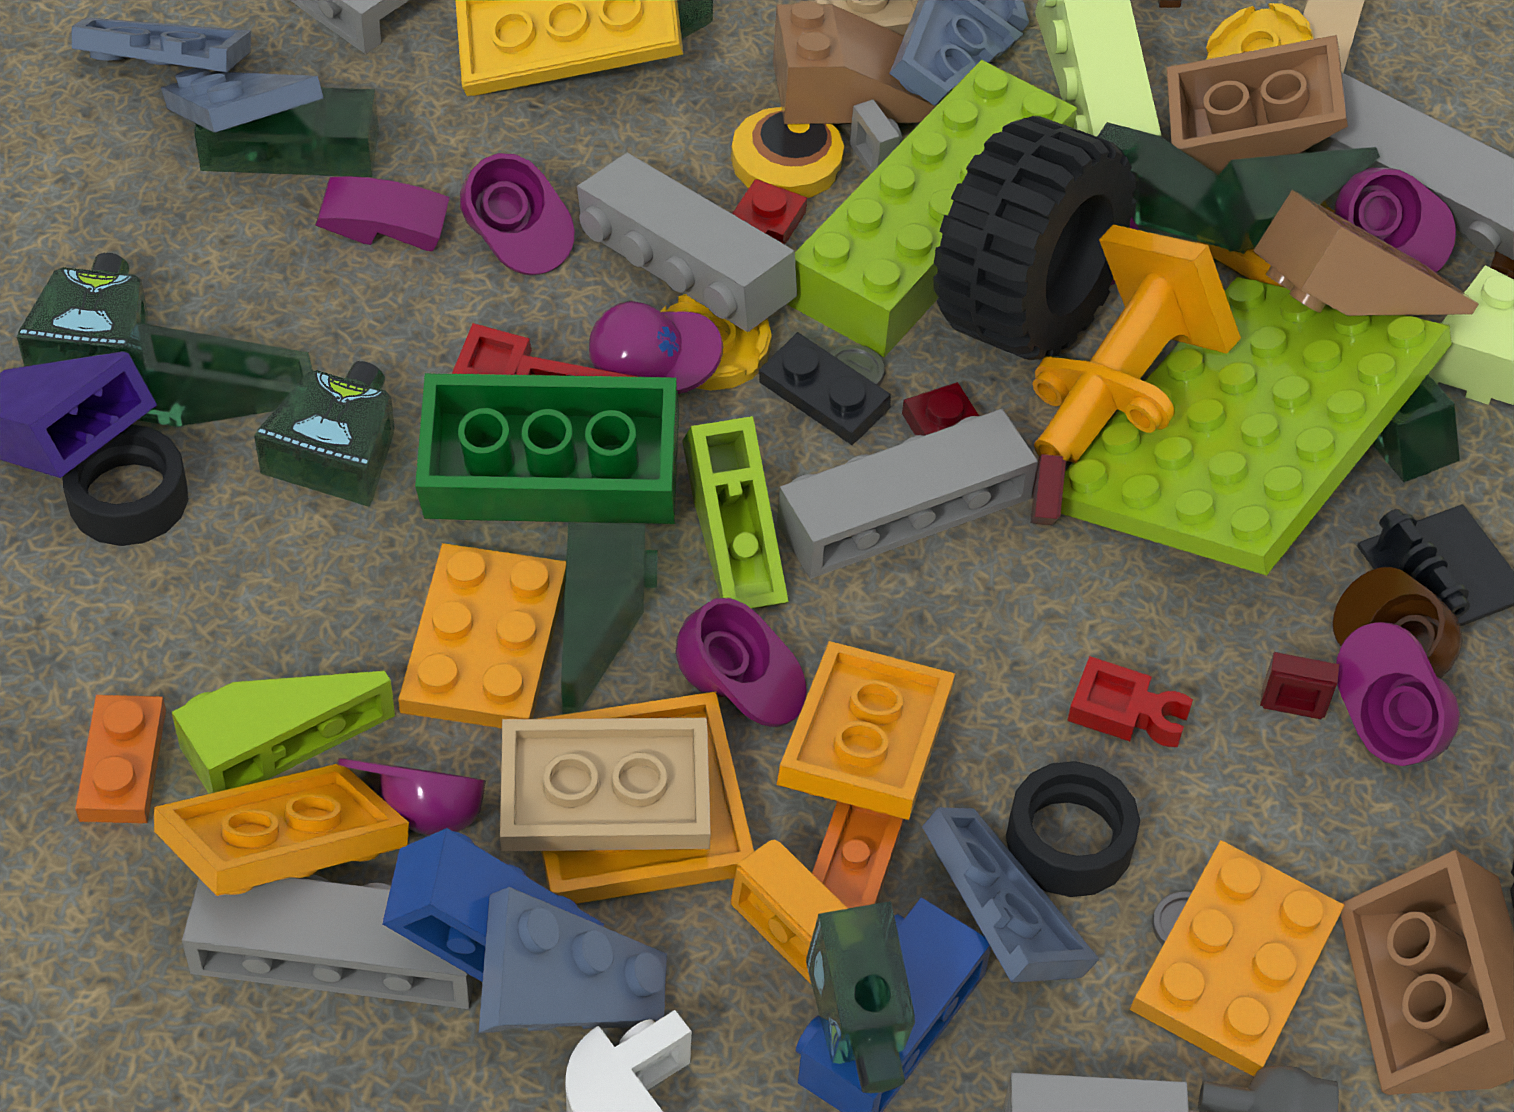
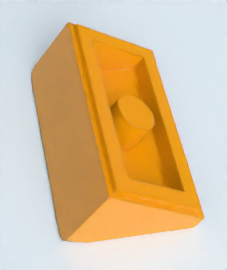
M775 839L768 841L737 863L730 904L817 991L818 988L814 979V958L817 950L820 948L826 983L825 991L823 990V994H825L834 986L863 942L867 931L865 924L788 849ZM820 920L821 931L814 950L809 973L807 963L811 943Z

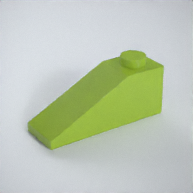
M753 416L691 426L682 443L693 501L720 598L737 600L746 604L751 609L788 603Z
M385 671L232 682L213 692L198 694L184 706L172 711L179 747L209 794L266 781L395 716L391 679Z

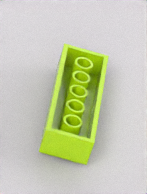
M980 60L795 252L797 296L788 302L787 305L856 343L872 349L878 355L885 358L939 298L934 291L933 277L938 272V268L934 264L936 247L940 246L942 233L939 231L944 215L948 216L954 201L951 199L957 183L962 184L968 173L966 167L974 155L981 154L984 150V143L993 134L1002 132L1003 126L1023 118L1041 116L1074 128L1077 107Z

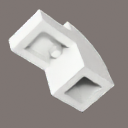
M676 1010L656 1022L648 1019L636 1024L624 1034L619 1045L616 1047L613 1046L599 1026L585 1035L574 1049L567 1066L566 1112H663L647 1090L690 1064L692 1031Z

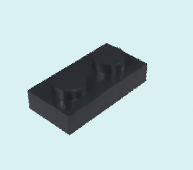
M799 332L759 369V382L851 445L858 441L891 408V394Z

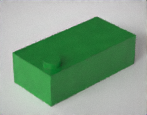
M425 373L415 483L424 519L675 524L679 429L677 378Z

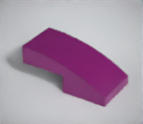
M352 176L330 177L315 226L367 245L372 244L378 232L420 249L433 252L440 239L450 197L424 188L390 180Z

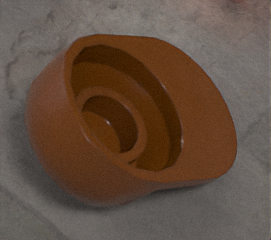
M1383 567L1368 571L1349 585L1336 605L1333 616V632L1340 646L1358 628L1367 624L1384 622L1392 623L1408 630L1419 641L1435 675L1440 679L1451 670L1460 654L1463 638L1457 617L1439 597L1400 569Z

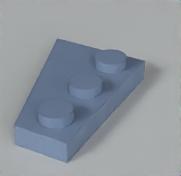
M918 0L889 74L899 80L907 91L920 95L936 106L980 60L991 64L1013 47L1023 36V33L978 0Z
M86 17L72 26V49L90 51V58L97 60H121L124 57L143 59L147 63L156 65L175 64L228 72L251 53V31Z
M192 68L176 74L177 83L161 87L168 110L214 133L324 98L318 76L210 72L208 69Z
M937 808L923 824L922 828L1011 983L1082 978L1099 960L1098 956L974 808Z
M511 887L497 891L489 896L479 1033L501 1032L512 1028H528V1031H546L556 1027L582 1026L583 1029H594L597 1026L600 1028H627L648 1019L656 1022L664 1017L667 953Z

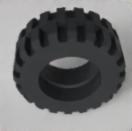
M1031 116L1010 122L1003 126L1002 132L993 134L984 143L983 152L979 155H974L966 167L968 173L962 184L957 183L951 199L954 201L948 216L944 215L939 231L942 233L941 243L935 250L934 264L937 266L938 272L933 277L934 291L939 297L937 304L940 311L953 329L1031 361L1060 354L1061 349L1069 348L1077 341V334L1080 331L1087 330L1095 319L1094 313L1097 308L1103 306L1109 296V287L1113 281V275L1099 239L1113 224L1130 228L1131 218L1135 216L1136 200L1132 197V193L1136 189L1135 176L1130 171L1132 166L1115 143L1041 116Z

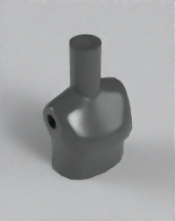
M1269 1066L1256 1072L1248 1089L1203 1081L1199 1094L1198 1109L1209 1112H1338V1082L1313 1077L1299 1067Z

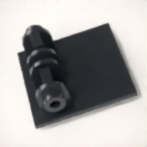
M1463 504L1418 521L1411 514H1403L1400 509L1391 510L1379 521V525L1382 527L1380 535L1358 542L1357 547L1373 569L1393 567L1407 573L1439 597L1457 617L1460 626L1514 606V571Z

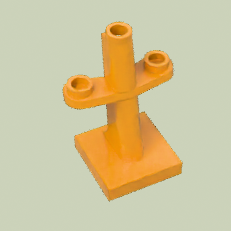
M1114 224L1099 239L1125 308L1090 361L1045 357L1036 368L1035 380L1032 383L1035 393L1047 404L1060 406L1044 432L1034 442V448L1039 457L1041 454L1063 456V460H1066V462L1076 463L1117 409L1124 412L1128 420L1143 432L1152 433L1156 429L1166 428L1175 413L1171 400L1155 385L1140 380L1170 340H1175L1227 354L1241 339L1208 245Z

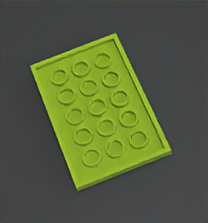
M1236 277L1225 290V294L1241 339L1227 354L1179 342L1145 380V382L1153 384L1162 390L1174 406L1175 413L1167 427L1160 430L1156 429L1152 433L1143 432L1128 420L1124 412L1119 410L1095 437L1076 463H1072L1065 471L1061 514L1267 576L1452 345L1450 326L1406 315L1347 316L1327 304L1319 313L1293 298L1289 294L1291 290Z

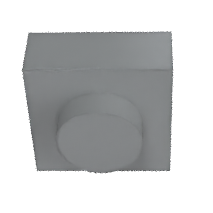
M873 99L853 106L850 136L851 148L871 174L902 142V135L897 123L891 118L887 119Z

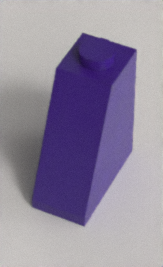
M116 352L3 370L0 373V460L61 478L157 406L129 353Z

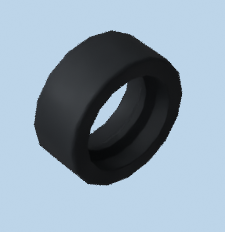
M130 425L62 476L63 490L70 516L81 532L98 542L118 546L141 544L167 533L182 518L189 500L187 480L180 451L169 437L152 427ZM140 465L151 467L163 475L162 483L151 494L134 502L120 504L102 502L90 496L88 492L90 485L101 474L120 466Z
M1077 761L1051 763L1030 773L1016 790L1006 831L1008 850L1042 890L1067 897L1095 895L1116 884L1128 869L1137 840L1140 817L1135 798L1120 779L1106 770ZM1072 803L1088 807L1102 816L1112 829L1111 843L1107 848L1096 854L1076 856L1059 852L1044 843L1034 831L1032 825L1034 815L1037 811L1051 804Z

